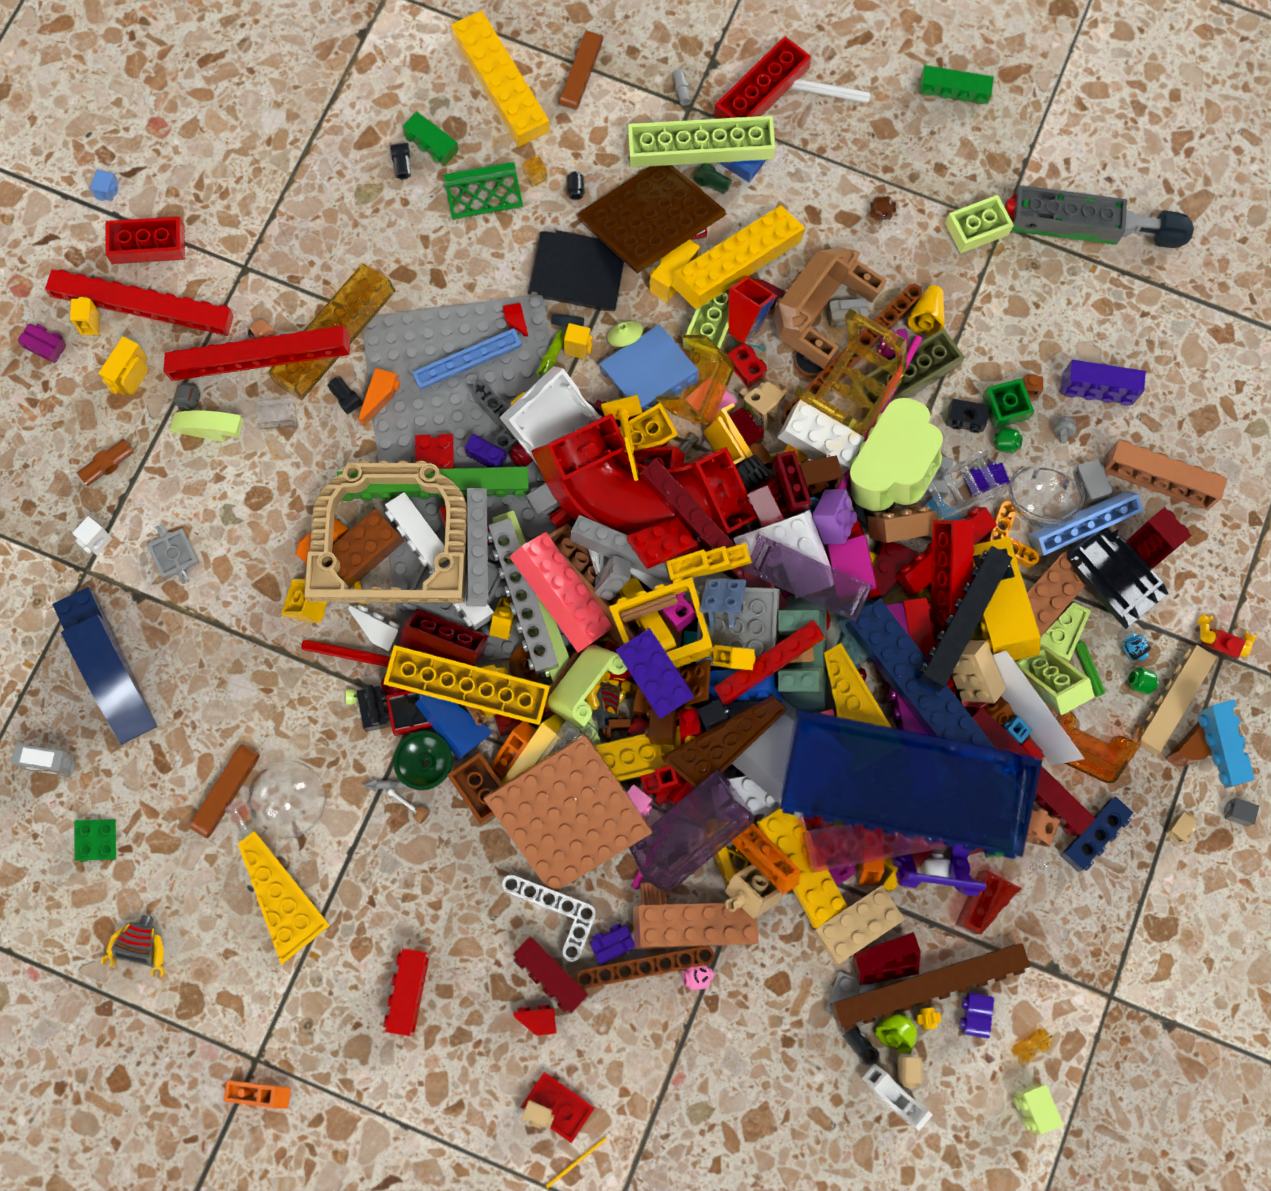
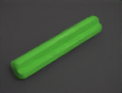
M1084 641L1079 642L1075 649L1086 676L1090 678L1093 693L1096 697L1104 695L1106 691Z

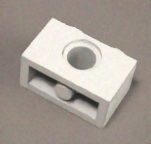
M89 516L72 533L77 538L75 542L88 554L93 552L97 556L113 539Z

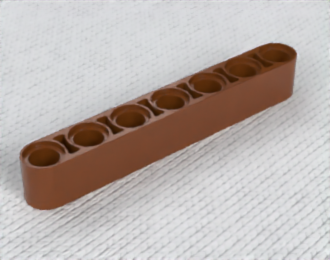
M702 946L584 969L577 974L576 982L581 988L588 989L681 971L690 967L710 964L714 959V952L710 947ZM702 950L709 952V961L704 962L700 959L699 954ZM682 954L690 957L689 965L685 966L680 963L679 958ZM662 958L670 960L671 965L669 969H662L659 962ZM642 962L650 964L651 970L649 973H642L639 966ZM622 966H628L631 969L630 976L622 977L619 969ZM602 970H608L611 973V978L608 981L600 979L599 974ZM584 973L589 974L591 977V982L588 985H583L579 981L580 976Z

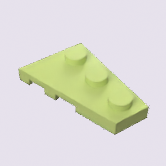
M1073 602L1041 636L1040 648L1046 646L1069 662L1091 610Z

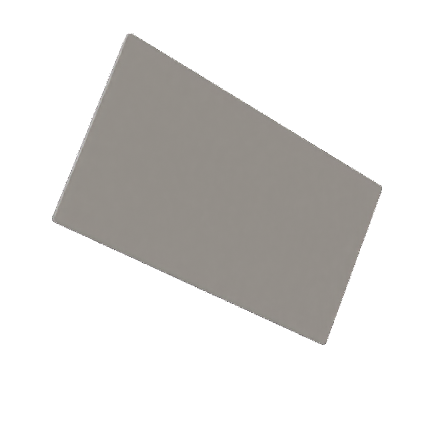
M532 295L363 317L361 322L369 385L375 368L396 373L401 382L399 391L395 392L394 397L373 417L378 461H388L389 463L406 461L408 463H415V435L430 434L432 438L438 437V434H453L455 469L486 468V465L483 466V463L480 464L476 460L473 461V458L470 459V456L467 457L465 446L472 434L495 445V436L502 430L475 402L472 386L477 381L485 382L510 408L511 402L522 392L526 393L542 378L544 373L542 372L539 377L536 371L542 363L543 355L547 353L551 346L543 296ZM521 303L528 331L527 337L523 336L521 332L516 331L522 347L423 390L419 389L413 377V371L509 331V325L506 324L502 306ZM491 403L488 407L495 408L497 404ZM502 441L498 445L503 447L506 446L508 443ZM511 452L506 454L507 460L502 467H518L510 458ZM534 461L527 466L529 472V492L533 488L541 487L545 484L543 475ZM525 494L523 497L506 495L501 498L495 497V495H487V525L493 524V517L514 510L524 539L528 543L544 532H547L549 535L558 529L549 516L559 508L541 519L528 500V494ZM411 497V502L437 537L445 541V531L439 519V510L445 505L444 499L430 497L429 499ZM383 500L384 515L386 512L385 504L391 500ZM385 515L386 521L398 533V531L396 530V523L394 521L390 522L387 516ZM573 519L568 524L573 528L576 521ZM403 536L401 538L405 542L389 555L393 587L401 588V590H410L422 564L418 559L419 554L416 550L413 552L407 545L408 540ZM492 542L491 545L487 546L488 562L501 567L499 560L495 561L492 550L495 549V546ZM505 578L502 579L489 605L493 612L500 598L507 597L504 586L507 585ZM395 603L397 623L403 629V626L414 612L402 607V603ZM517 614L508 640L489 635L492 619L476 630L489 636L484 655L479 663L509 659L518 647L523 646L522 641L525 639L523 633L519 634L516 622H519ZM558 626L566 650L575 649Z

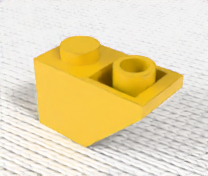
M500 598L492 616L490 636L509 639L516 615L512 614L510 604L513 603L511 598Z

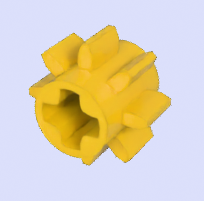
M935 1007L919 1009L920 1015H915L916 1024L922 1025V1030L937 1029V1023L942 1022L941 1013H935Z

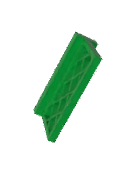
M515 162L444 174L452 220L523 207ZM505 178H514V184L511 188L503 184ZM493 180L498 184L493 191L485 187L488 181ZM470 184H476L480 187L476 194L467 190ZM500 186L508 190L504 198L496 194ZM458 187L463 191L457 198L451 194L450 188ZM482 189L491 194L486 202L478 197ZM465 192L473 197L468 205L460 200ZM512 193L518 197L519 203L511 204L506 199ZM493 196L501 201L497 207L488 204ZM475 199L484 204L480 210H475L471 207ZM457 203L466 207L463 213L455 214L454 207Z

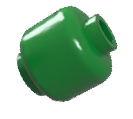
M1002 428L999 433L995 434L994 444L997 445L998 451L1013 454L1021 449L1023 436L1020 435L1018 430Z
M1138 667L1128 675V684L1135 692L1148 695L1158 687L1157 675L1152 670Z

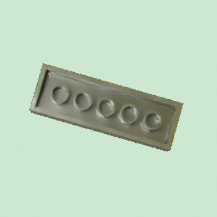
M944 328L920 342L890 402L899 398L911 397L961 366L965 356ZM907 351L853 383L850 393L870 421H872Z

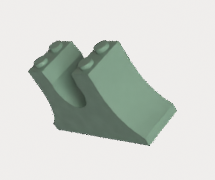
M787 597L786 601L789 604L785 607L784 611H779V633L782 635L783 640L812 620L816 621L826 638L813 646L814 662L788 663L779 669L778 691L782 692L785 701L800 713L818 714L827 711V665L824 652L827 651V597Z

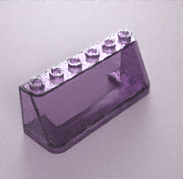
M717 769L650 826L652 834L630 846L629 850L643 878L662 892H670L754 822L755 817L726 776Z

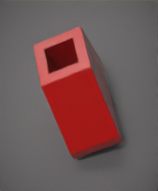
M550 1005L538 1006V1010L530 1011V1007L517 1008L518 1012H513V1016L534 1035L557 1034L555 1009H550Z

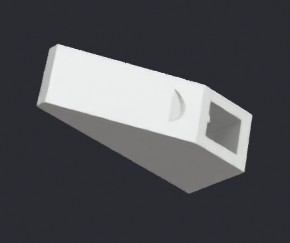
M357 604V606L349 605L348 610L373 644L389 652L393 651L394 645L399 646L403 630L400 628V624L391 620L390 622L385 621L383 615L376 612L372 614L368 612L367 607L361 604Z

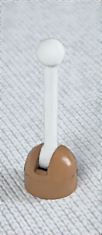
M393 788L388 789L387 794L389 796H394L413 811V818L418 823L422 824L430 814L428 809L422 806L415 808L396 794Z

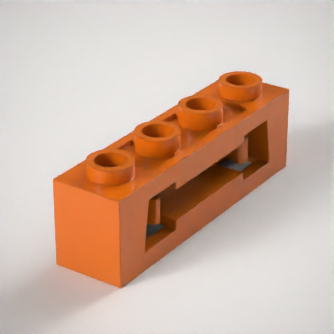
M748 817L732 826L730 841L783 895L799 885L801 870Z

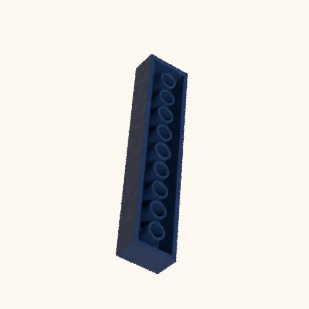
M881 599L871 604L845 625L966 785L975 781L1003 759L947 684L940 692H937L918 680L921 675L919 669L928 660Z

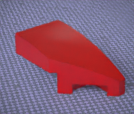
M521 303L502 306L509 329L514 328L527 337L528 331Z

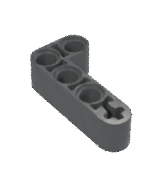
M477 381L472 386L473 399L502 430L495 436L494 443L508 454L511 447L518 440L499 417L509 407L485 382ZM491 403L497 404V407L490 408L488 406ZM502 441L508 443L506 446L503 447L498 445Z

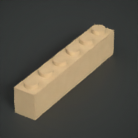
M1198 645L1185 651L1183 654L1184 661L1176 666L1173 671L1175 676L1173 679H1169L1164 686V689H1166L1165 693L1157 698L1154 703L1157 705L1156 708L1148 713L1145 718L1147 723L1144 727L1141 726L1136 733L1138 738L1135 743L1153 755H1157L1163 750L1217 659L1216 656Z

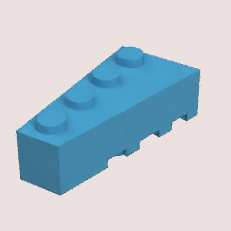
M1235 699L1212 705L1198 713L1199 724L1203 727L1206 734L1205 741L1212 751V761L1217 765L1218 777L1225 789L1255 780L1249 755L1243 751L1246 744L1244 736L1239 734L1238 725L1241 724L1239 716L1234 715L1233 707H1236Z

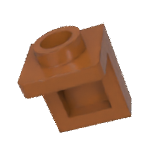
M625 716L609 719V728L603 729V737H607V742H611V731L628 730L630 728V719H626Z

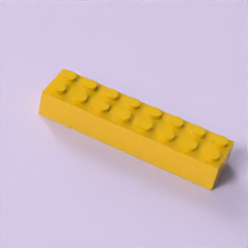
M482 10L451 24L453 39L518 147L549 133L550 122L484 12Z
M780 205L675 271L672 287L697 310L730 289L744 277L750 276L801 243L805 227Z
M395 645L384 680V684L537 725L541 723L550 689L548 685Z

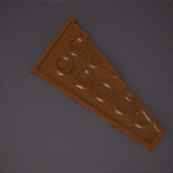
M772 695L664 754L661 758L701 793L788 710Z

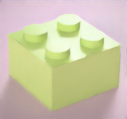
M1034 1084L1014 1092L1016 1097L1014 1098V1103L1024 1116L1022 1122L1027 1131L1042 1135L1063 1126V1122L1046 1084Z

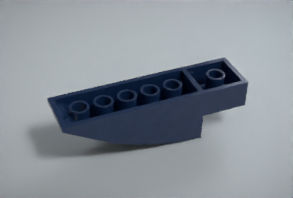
M86 587L53 603L54 610L64 629L61 634L120 744L122 745L158 727L95 592Z

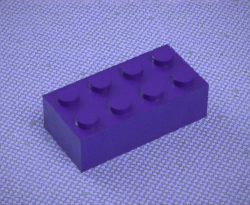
M1071 360L1062 373L1060 394L1070 398L1083 397L1085 400L1096 399L1102 400L1104 403L1115 402L1123 406H1130L1144 392L1146 371Z
M651 628L616 649V652L659 719L695 697Z

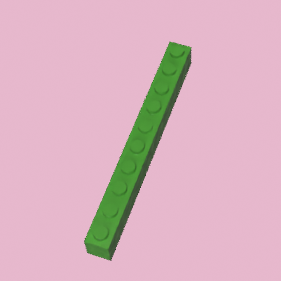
M528 467L439 469L441 475L457 485L464 498H466L467 488L487 489V495H495V497L499 498L506 495L523 497L525 494H529ZM337 471V476L343 474V471ZM353 473L350 478L357 477L358 473ZM435 473L428 474L426 478L434 477ZM370 484L362 492L347 493L342 501H353V499L371 501L372 498L391 500L405 492L409 499L411 497H418L419 499H429L430 497L443 498L439 493L423 491L418 484Z

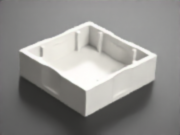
M553 366L499 418L536 463L531 450L567 435L600 418V416L585 401L578 387L563 368Z

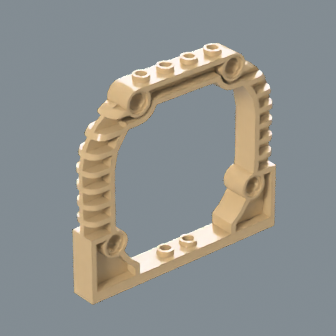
M359 461V463L346 465L343 469V474L334 477L330 483L325 485L315 500L310 552H308L305 598L309 602L464 603L467 504L460 489L450 479L441 475L436 465L425 461H417L416 463H408L406 461H398L397 463H389L388 461H378V463ZM353 473H358L357 477L350 478ZM435 473L434 477L426 478L428 474ZM370 484H418L423 491L439 493L442 496L446 505L444 552L435 557L434 565L436 570L423 582V590H401L398 587H391L389 590H382L379 587H371L370 590H349L347 584L338 576L337 573L341 567L340 562L332 553L334 517L338 504L347 493L362 492ZM333 561L331 566L325 567L326 562ZM445 561L450 562V564H449L448 567H446V568H442V567H441V564H442L443 562H445Z

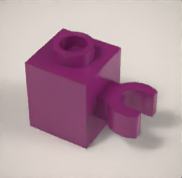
M845 856L827 868L836 886L856 874L854 863L850 859H846Z

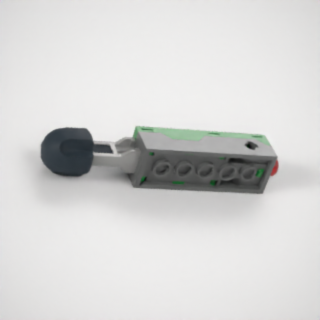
M1019 185L1016 193L1007 199L1005 203V209L1014 225L1011 230L1012 232L1117 245L1122 237H1127L1133 233L1154 236L1155 244L1158 247L1179 248L1187 244L1192 239L1194 232L1192 220L1183 213L1164 210L1157 219L1139 217L1133 211L1127 210V199Z

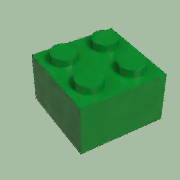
M1022 378L987 387L982 395L985 405H990L988 414L994 429L1029 420L1034 413Z

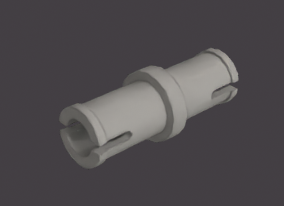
M682 69L675 70L673 72L676 83L675 91L678 93L680 104L682 106L689 105L691 103L688 92L689 84L685 80L684 71Z

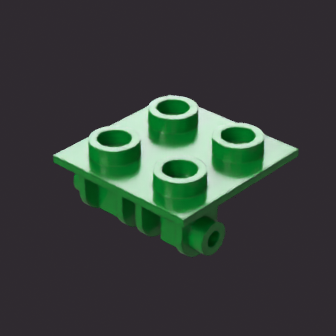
M116 819L74 820V861L116 860Z

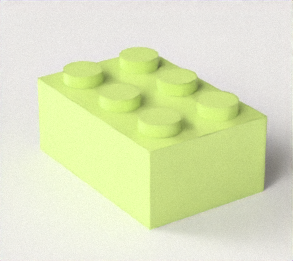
M998 195L949 213L945 222L960 254L1008 236L1014 226Z

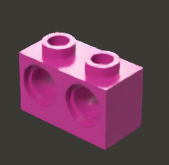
M683 592L676 594L678 599L676 605L661 610L678 632L697 618L694 604L690 600L687 602L683 598L685 595ZM681 610L687 611L684 616H678L677 614Z

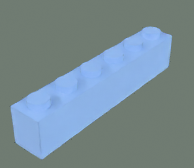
M1130 491L1122 492L1028 534L1032 548L1037 553L1046 555L1142 512L1143 508L1139 494Z

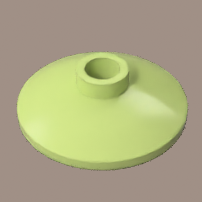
M637 321L621 322L609 331L607 335L608 342L615 347L629 346L642 336L643 327Z

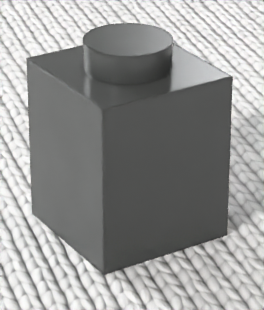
M1239 798L1232 799L1225 806V819L1247 827L1254 825L1259 805Z

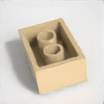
M969 640L951 676L962 701L995 703L1006 690V686L987 641Z

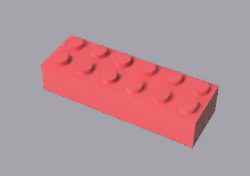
M547 532L524 544L509 556L578 653L614 628Z

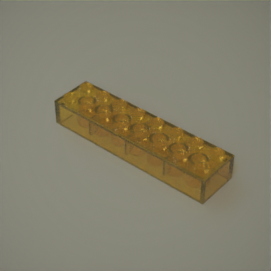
M362 263L304 331L344 326L350 335L351 344L396 290L389 278ZM339 357L272 366L267 373L275 384L302 401Z

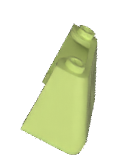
M598 645L588 646L550 694L548 706L574 728L584 727L592 716V709L584 699L606 671L619 675L624 673L627 667L618 653Z

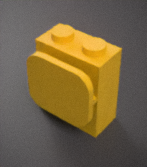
M122 336L98 374L103 379L102 382L108 386L107 389L114 394L120 393L124 396L127 392L132 395L136 392L147 374L148 368L145 363L148 358L139 344Z

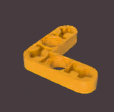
M1003 502L997 508L994 516L996 524L1002 522L1005 525V530H1001L997 525L989 532L986 542L993 541L998 535L1000 536L997 540L1008 537L1016 514V506L1012 502ZM1010 538L1012 546L1017 551L1015 557L1018 564L1029 568L1039 561L1037 551Z

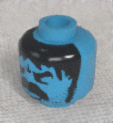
M1134 633L1122 641L1124 643L1122 650L1129 660L1135 661L1138 659L1141 662L1150 656L1148 652L1151 650V645L1144 635Z

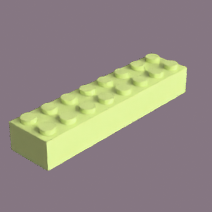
M773 116L628 124L630 167L774 159L775 155Z

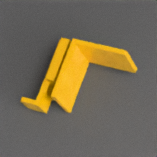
M733 403L721 409L714 416L716 420L703 433L713 450L727 447L737 467L753 454L728 415L735 407Z

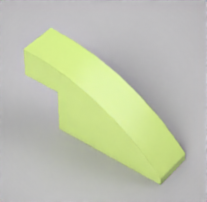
M182 411L174 413L169 431L225 442L227 436L239 438L243 419L241 415L223 412Z

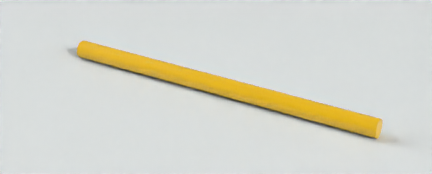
M603 1137L546 1184V1187L552 1186L607 1140L606 1137Z

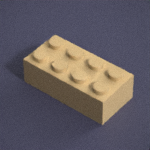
M881 885L813 930L833 963L838 965L905 919Z

